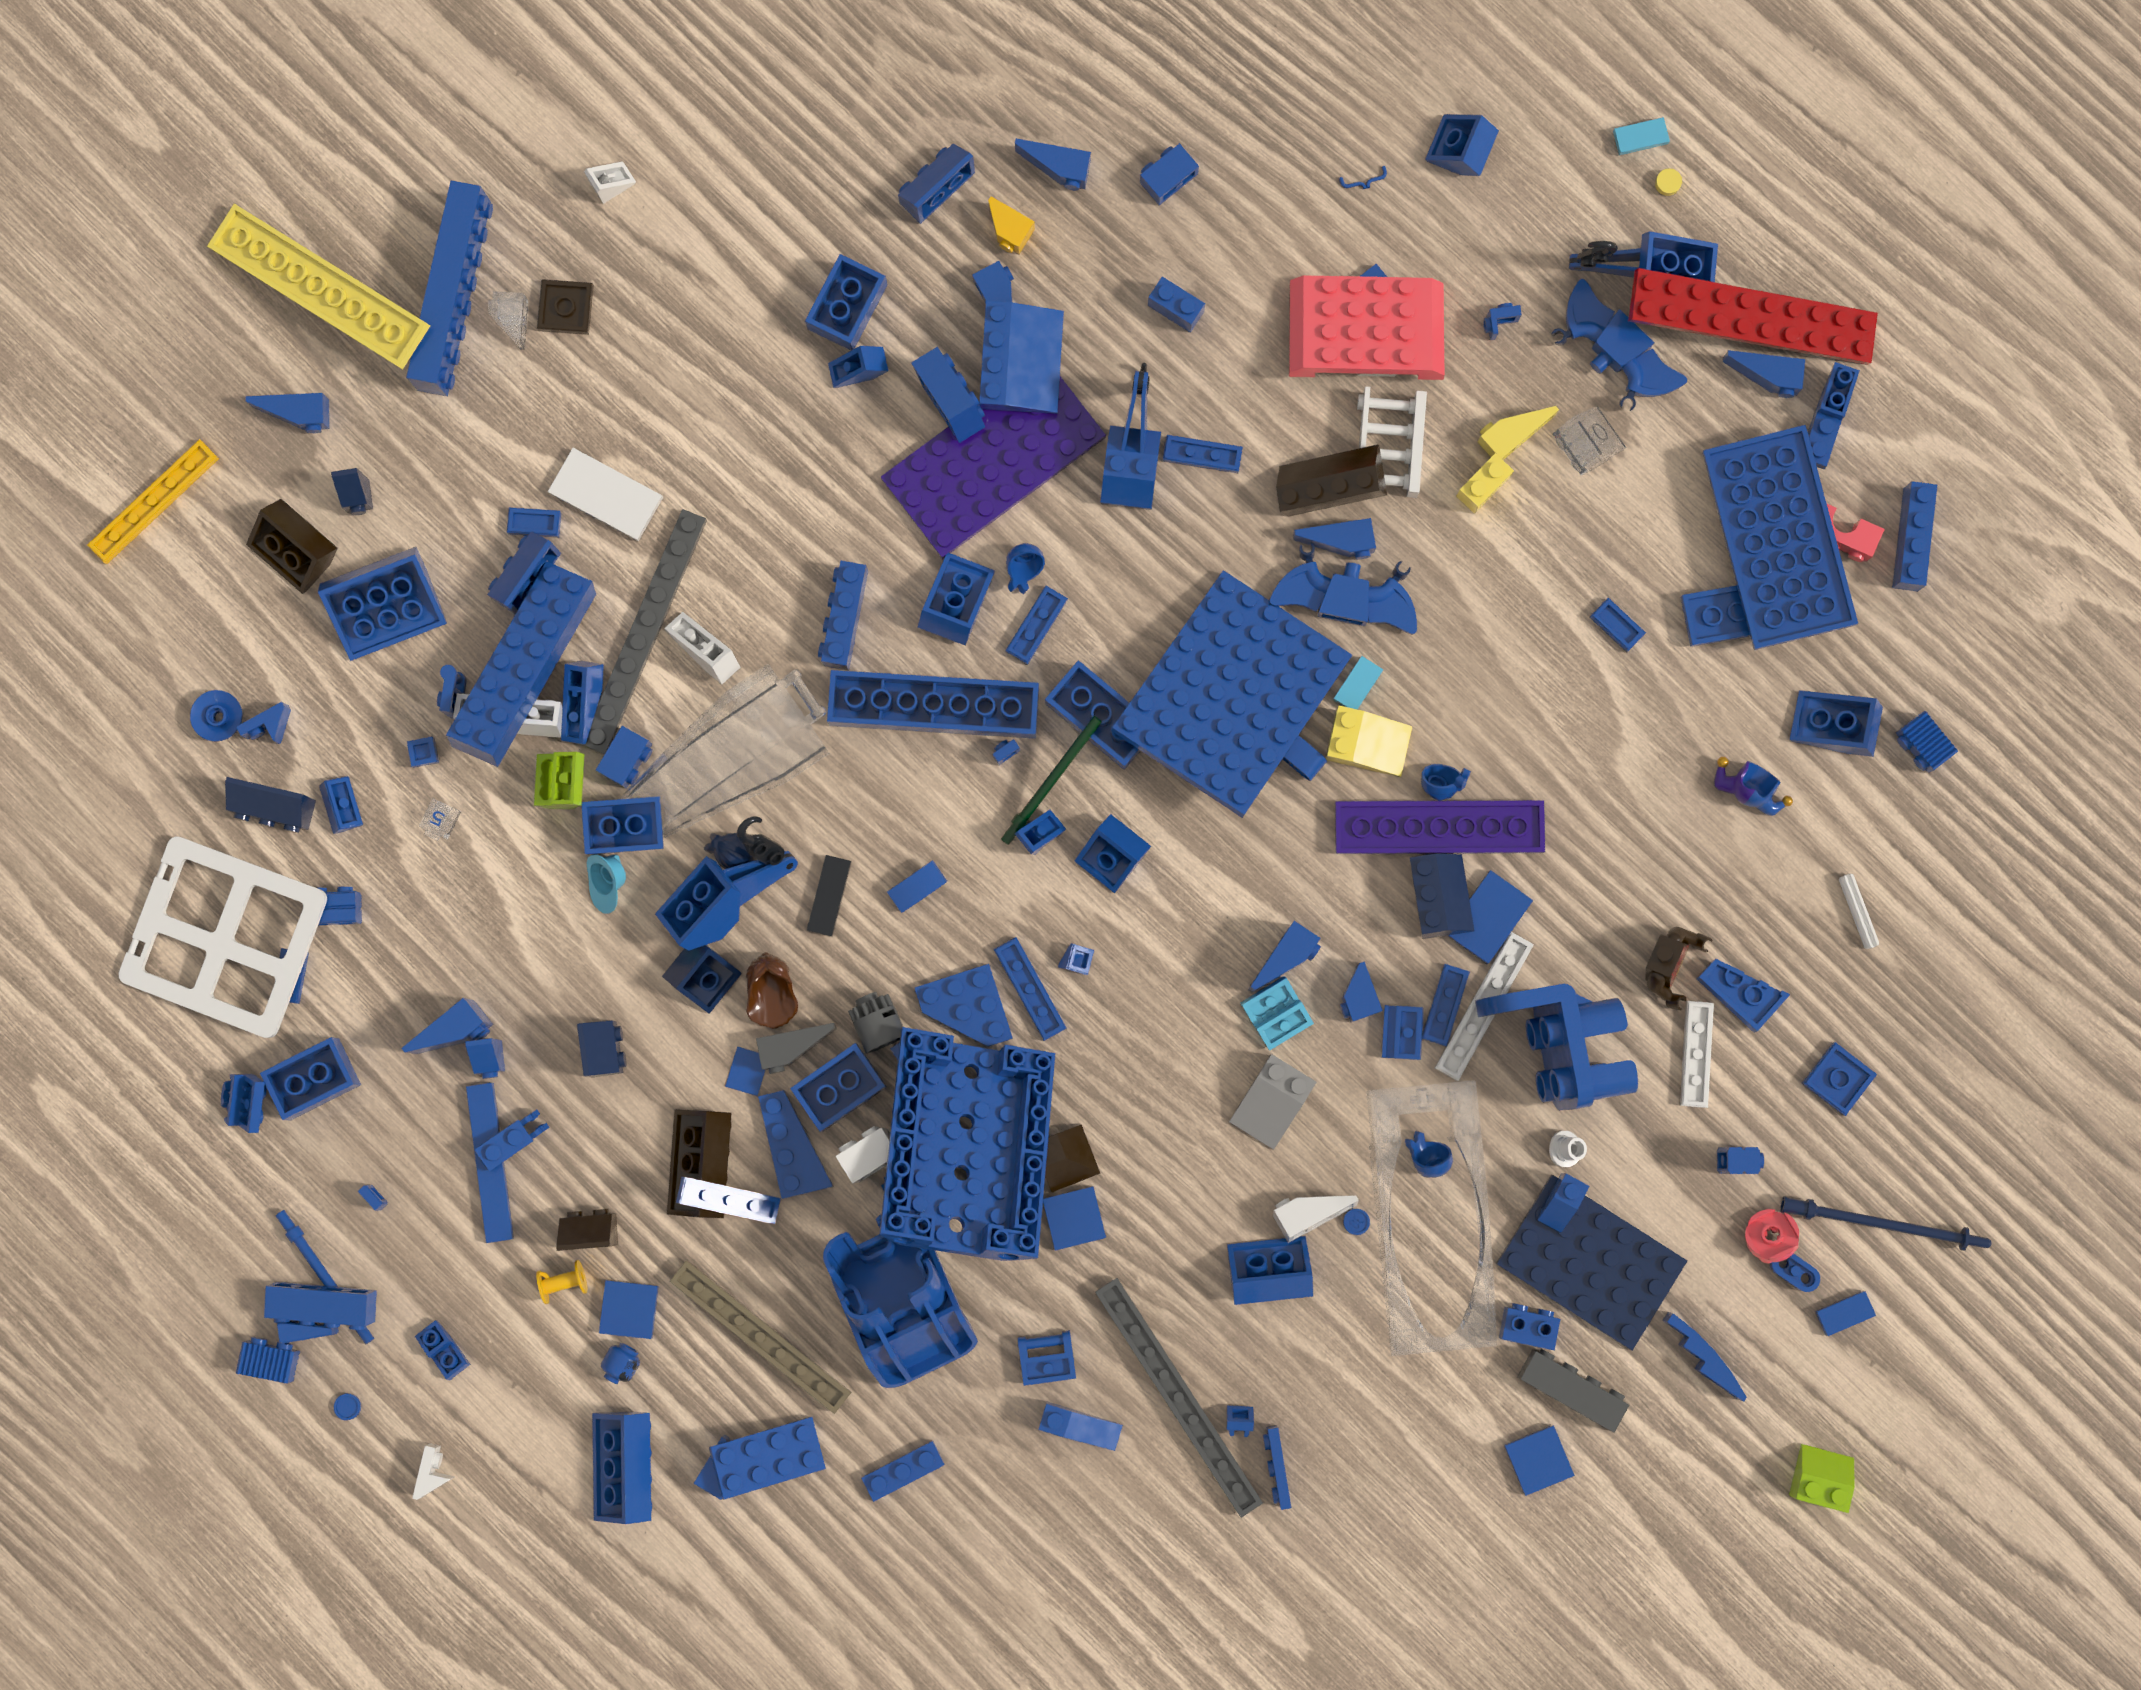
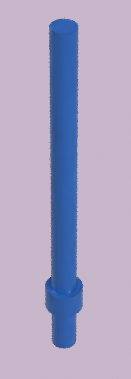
M285 1210L279 1212L276 1218L287 1232L285 1234L291 1243H295L323 1285L338 1287L304 1239V1232L299 1225L295 1226ZM367 1327L364 1330H356L365 1345L375 1339Z

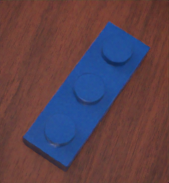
M1277 1425L1266 1427L1267 1434H1263L1265 1450H1270L1272 1460L1267 1461L1269 1477H1275L1276 1487L1271 1488L1274 1504L1279 1503L1281 1510L1290 1509L1291 1502L1279 1428Z
M931 1441L863 1476L862 1480L874 1502L944 1466L945 1463L934 1441Z

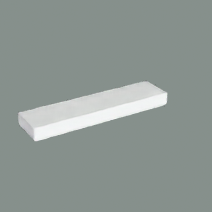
M1686 1001L1680 1106L1708 1108L1714 1003Z

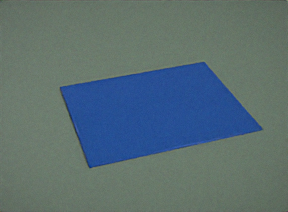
M737 1046L725 1087L758 1096L765 1070H762L758 1052Z

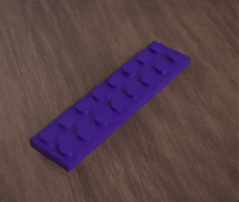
M1544 800L1336 801V854L1545 853Z

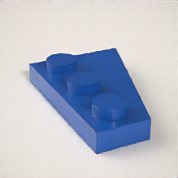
M1714 959L1696 978L1753 1033L1757 1032L1790 996L1789 993L1770 987L1768 983L1745 975L1743 971L1718 959Z

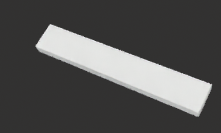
M1513 932L1509 934L1436 1064L1435 1069L1459 1081L1495 1016L1478 1017L1475 1000L1507 994L1534 944Z

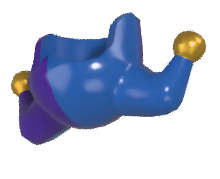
M1720 757L1717 760L1718 768L1714 779L1716 789L1734 794L1743 805L1756 807L1768 816H1774L1785 806L1792 805L1793 799L1790 796H1784L1782 801L1773 802L1772 797L1781 782L1764 768L1751 761H1747L1737 775L1727 776L1725 768L1729 764L1728 759Z

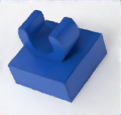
M1227 1405L1226 1424L1230 1436H1234L1235 1430L1244 1431V1437H1248L1249 1431H1253V1407Z

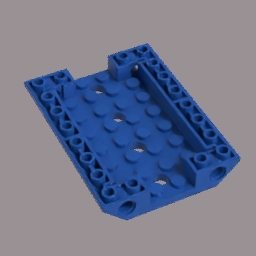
M902 1027L879 1235L898 1245L993 1260L1037 1259L1056 1053L1011 1045H1004L998 1051L953 1043V1035ZM964 1068H974L977 1077L975 1079L968 1078L964 1073ZM961 1117L969 1118L972 1123L971 1129L962 1128L959 1119ZM955 1168L964 1169L967 1173V1179H957L954 1174ZM956 1219L962 1224L961 1232L951 1230L949 1226L950 1220Z

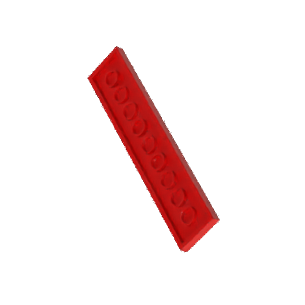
M1638 268L1634 272L1628 321L1868 365L1872 363L1878 313Z

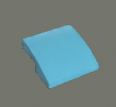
M1285 976L1240 1002L1269 1051L1314 1024Z

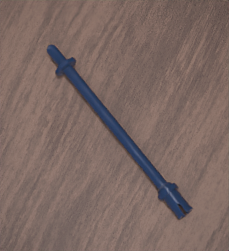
M1783 1196L1780 1206L1781 1213L1785 1212L1803 1216L1805 1220H1811V1218L1818 1216L1958 1243L1961 1251H1965L1968 1245L1981 1248H1990L1992 1245L1989 1238L1970 1235L1968 1227H1963L1961 1232L1958 1233L1817 1206L1813 1199L1804 1201Z

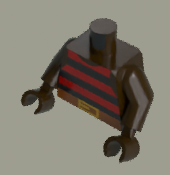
M1673 927L1667 935L1661 934L1646 966L1645 980L1647 981L1648 989L1666 1001L1668 1008L1681 1011L1682 1008L1679 1007V1001L1687 1000L1684 995L1672 993L1671 987L1689 946L1692 945L1693 948L1708 952L1707 949H1704V944L1708 940L1713 941L1710 937L1700 933L1696 934L1681 927Z

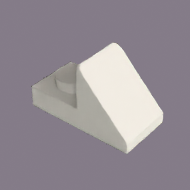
M432 1443L425 1445L412 1499L418 1500L455 1477L435 1472V1469H439L443 1458V1453H439L441 1445Z

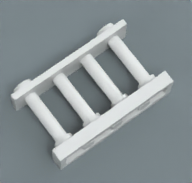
M1365 386L1363 394L1358 395L1357 410H1362L1359 448L1366 447L1367 433L1406 436V439H1411L1410 449L1406 448V451L1380 449L1382 460L1404 461L1405 464H1409L1408 474H1404V476L1384 475L1385 484L1403 486V489H1407L1406 497L1417 498L1420 491L1427 391H1416L1414 399L1410 398L1409 401L1370 398V387ZM1369 408L1408 411V414H1413L1412 424L1408 423L1407 426L1368 423Z

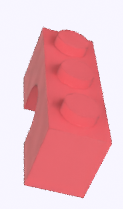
M1827 504L1839 550L1848 553V557L1854 561L1867 562L1873 557L1885 529L1860 519L1854 524L1851 532H1840L1833 524V516L1837 508Z

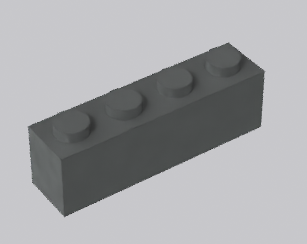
M1542 1348L1539 1353L1534 1350L1530 1352L1517 1378L1615 1433L1629 1407V1404L1623 1401L1624 1395L1612 1388L1609 1393L1600 1388L1602 1383L1589 1375L1586 1379L1578 1376L1577 1368L1566 1362L1562 1366L1553 1361L1555 1356Z

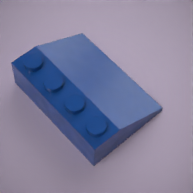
M986 301L979 402L981 409L1058 414L1064 311L1013 302Z
M417 547L322 582L318 588V594L350 661L447 624L430 576Z

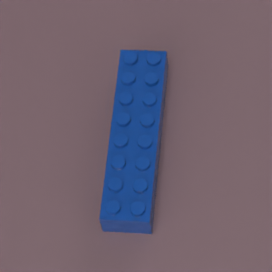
M450 181L420 314V319L430 325L411 356L406 376L417 391L448 397L449 389L452 390L454 387V366L458 365L460 361V350L458 348L460 340L463 341L465 338V317L470 315L471 301L469 299L471 292L475 291L477 284L475 272L482 262L481 245L487 240L488 230L485 227L487 219H490L493 213V204H491L488 196L479 185Z
M546 561L449 728L446 736L451 747L496 767L499 766L596 596L591 580Z
M831 670L827 722L829 726L1036 739L1039 683Z

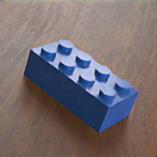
M1078 660L1045 698V704L1079 733L1083 731L1093 716L1099 718L1102 723L1090 737L1089 741L1125 770L1140 750L1111 730L1129 705V702Z

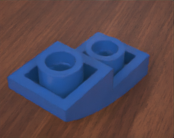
M932 860L888 890L887 893L900 912L903 913L948 881Z
M437 1320L415 1335L426 1355L433 1359L446 1380L450 1381L471 1365L451 1336Z

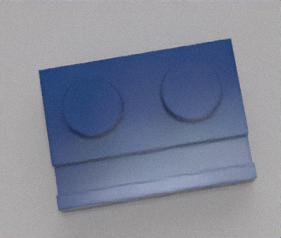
M1385 1005L1382 1058L1421 1060L1423 1007Z

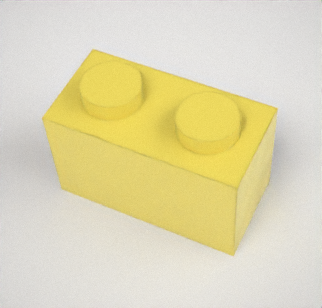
M1495 453L1459 490L1456 497L1475 514L1511 477L1514 470Z

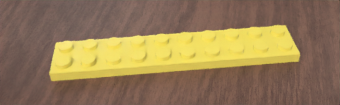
M233 204L207 245L216 253L402 370L430 327L426 322L236 204Z

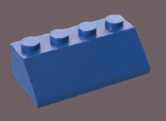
M592 1413L594 1521L618 1524L651 1521L652 1451L650 1447V1413Z

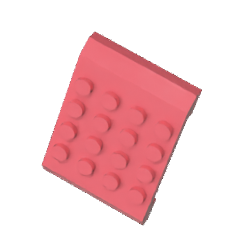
M1303 275L1290 280L1289 377H1315V373L1407 374L1418 375L1420 380H1444L1443 283L1433 278Z

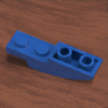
M1837 362L1834 363L1808 430L1816 466L1821 469H1825L1828 465L1842 419L1845 417L1860 371Z

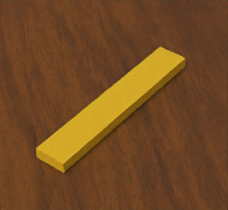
M199 439L94 537L87 546L105 564H108L217 462L219 458Z

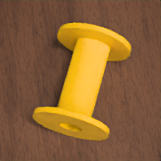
M575 1260V1270L549 1277L546 1272H541L540 1270L536 1272L537 1285L544 1304H549L550 1293L580 1286L583 1294L588 1291L585 1273L579 1260Z

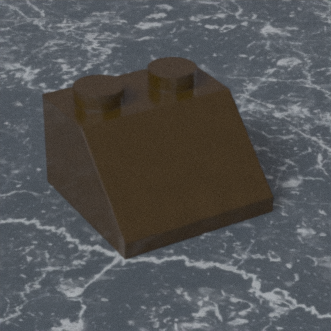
M609 1209L593 1210V1215L583 1216V1211L567 1212L566 1218H559L557 1251L618 1245L616 1213L609 1214Z

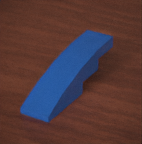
M1668 1312L1662 1321L1684 1336L1678 1345L1700 1360L1694 1369L1736 1399L1744 1402L1747 1398L1745 1393L1716 1351L1694 1329L1674 1313Z

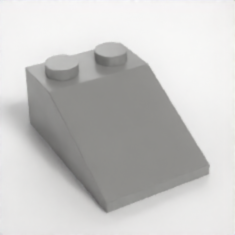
M1271 1054L1229 1122L1274 1150L1317 1082Z

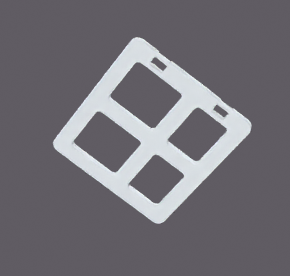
M182 837L171 838L166 846L159 871L154 878L139 917L129 950L126 952L119 970V979L124 984L264 1038L274 1037L280 1028L326 906V893L321 889ZM186 860H191L234 878L232 889L214 932L175 919L166 913ZM171 865L174 869L170 880L167 881L163 879L167 866ZM255 886L265 888L303 904V910L288 950L282 959L238 943L235 940V934L252 889ZM162 933L206 951V957L194 988H187L148 973L145 970V965L157 934ZM139 940L145 942L141 956L134 955ZM230 959L275 977L273 990L262 1015H257L214 997L213 993L226 960Z

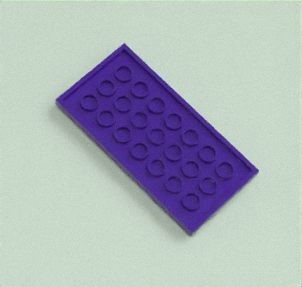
M1061 376L1059 382L1058 414L982 409L985 414L982 417L985 428L959 443L950 428L947 427L881 476L882 481L942 559L945 558L946 554L952 553L1106 438V434Z

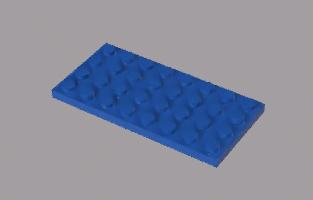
M1806 425L1703 450L1702 454L1753 649L1758 650L1858 625Z

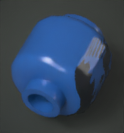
M624 1343L612 1345L601 1362V1368L606 1372L604 1378L614 1384H618L619 1381L629 1382L640 1365V1359L637 1356L639 1352Z

